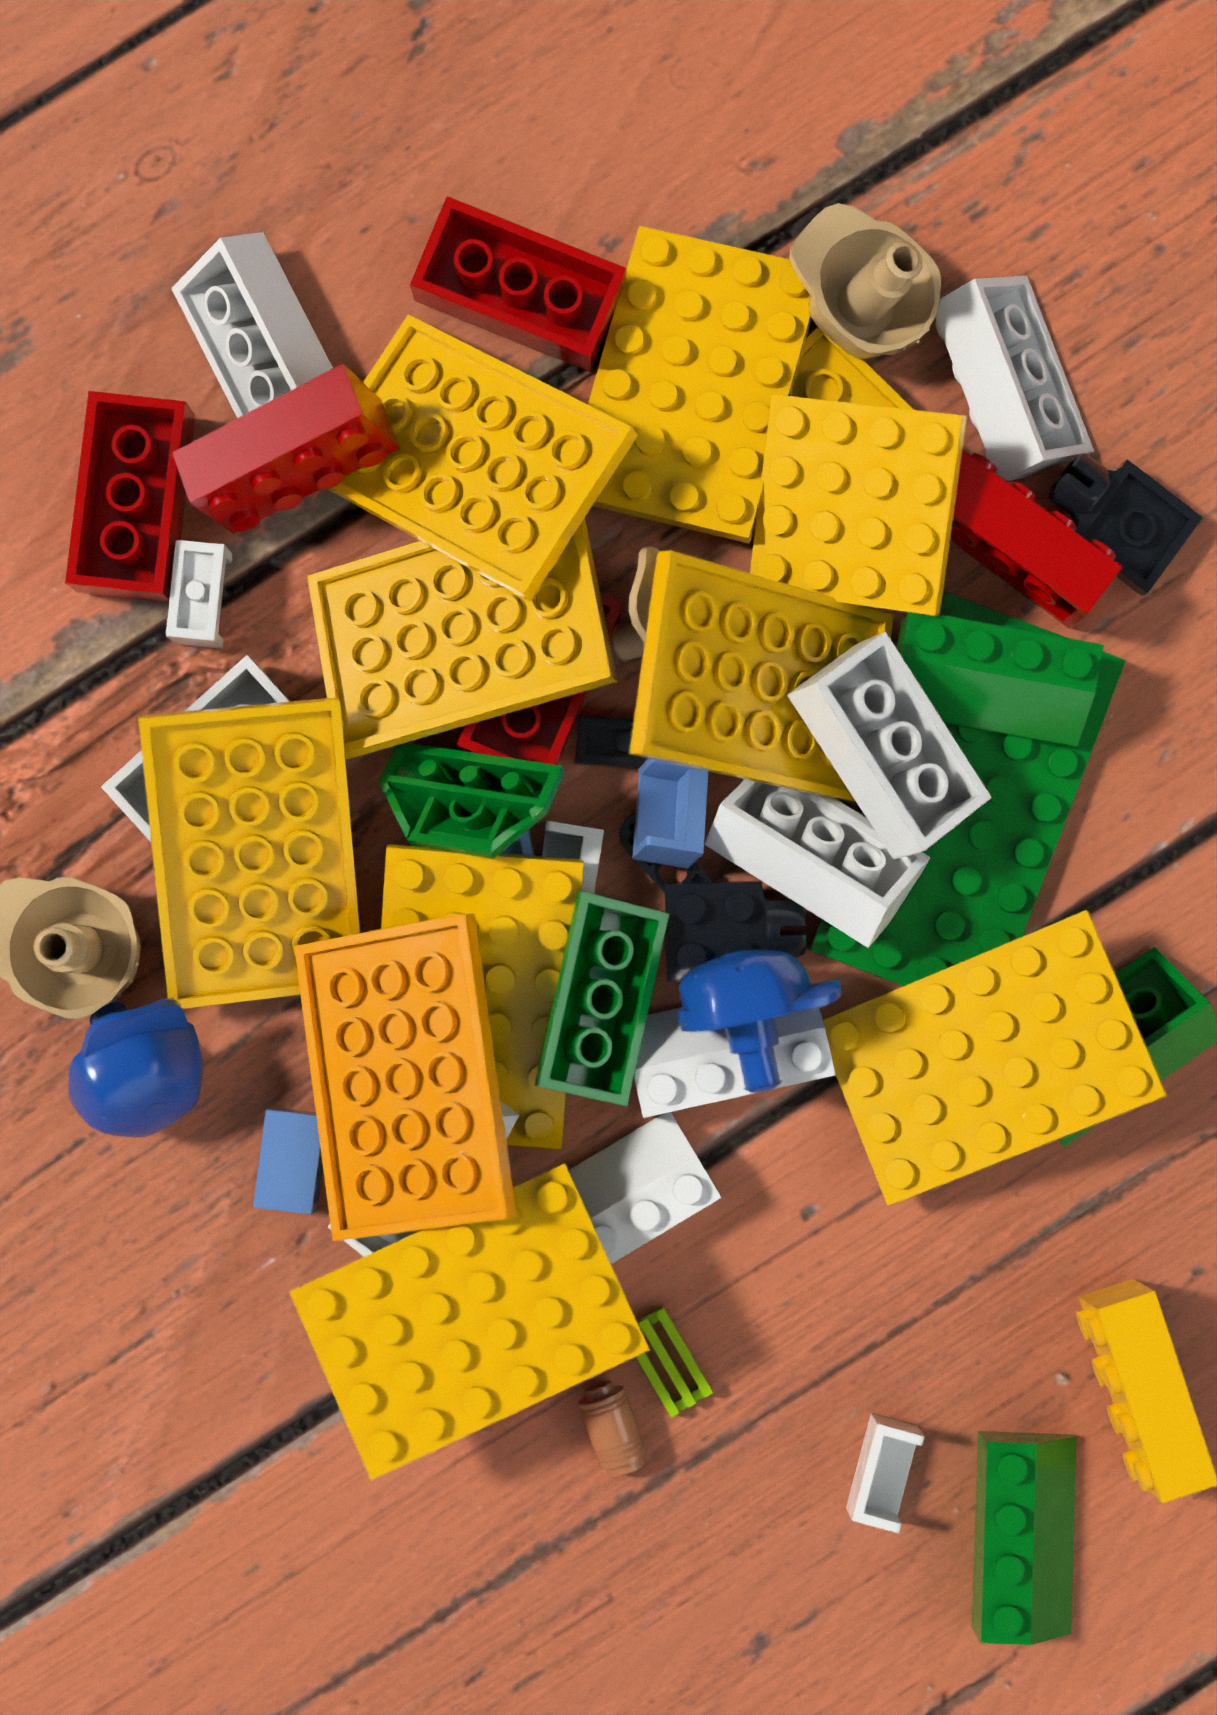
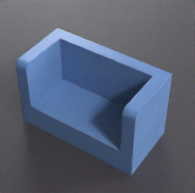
M651 758L644 762L638 772L632 859L688 869L703 855L708 771Z
M278 1107L268 1108L265 1112L253 1207L312 1215L318 1209L323 1171L316 1112Z

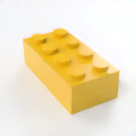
M1130 1279L1078 1296L1082 1310L1076 1312L1077 1321L1085 1340L1091 1339L1095 1346L1098 1357L1091 1359L1093 1370L1100 1386H1107L1113 1404L1107 1406V1412L1116 1434L1122 1433L1129 1451L1122 1453L1131 1480L1133 1482L1138 1480L1142 1491H1149L1161 1503L1217 1486V1477L1155 1290L1135 1279Z

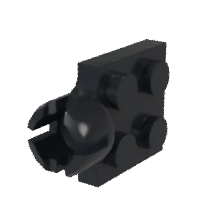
M1081 454L1061 473L1063 478L1059 482H1054L1049 493L1050 500L1071 516L1076 525L1074 531L1088 542L1097 540L1115 553L1116 558L1114 561L1122 566L1116 577L1141 596L1149 593L1203 518L1128 459L1122 462L1116 471L1107 470L1088 454Z
M762 881L664 883L665 913H669L665 932L667 982L681 981L695 967L731 952L741 950H779L792 954L795 958L805 953L807 935H804V932H780V926L807 925L804 907L793 900L766 899L762 890Z

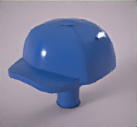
M741 950L731 952L695 967L682 978L679 992L683 1007L677 1010V1022L680 1024L681 1031L683 1032L710 1031L725 1028L730 1053L738 1054L745 1085L744 1090L751 1093L763 1092L777 1088L783 1081L780 1080L773 1046L779 1044L774 1017L826 1006L836 1001L842 995L839 979L812 984L806 968L794 955L779 950Z
M174 998L162 999L132 1010H127L123 1003L112 1002L91 1015L89 1020L91 1026L87 1030L81 1051L72 1059L68 1078L69 1099L79 1116L90 1127L113 1136L148 1137L170 1126L195 1107L203 1076L202 1051L194 1026L187 1022L179 1002Z

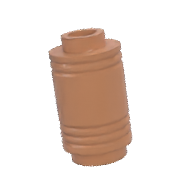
M605 1380L584 1389L585 1397L578 1402V1406L595 1454L597 1455L600 1468L607 1470L609 1477H618L642 1467L645 1464L643 1456L647 1451L624 1386H613L611 1380Z

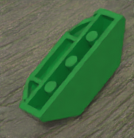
M403 743L394 746L378 783L387 797L406 839L411 845L494 859L548 813L566 771L559 765Z

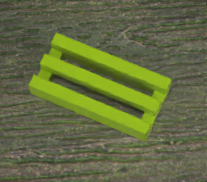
M664 1306L637 1321L641 1331L645 1333L681 1395V1398L676 1401L673 1400L646 1352L636 1356L671 1418L678 1415L684 1408L693 1406L701 1398H706L713 1394L711 1386ZM660 1321L697 1383L698 1387L690 1391L652 1327L656 1322Z

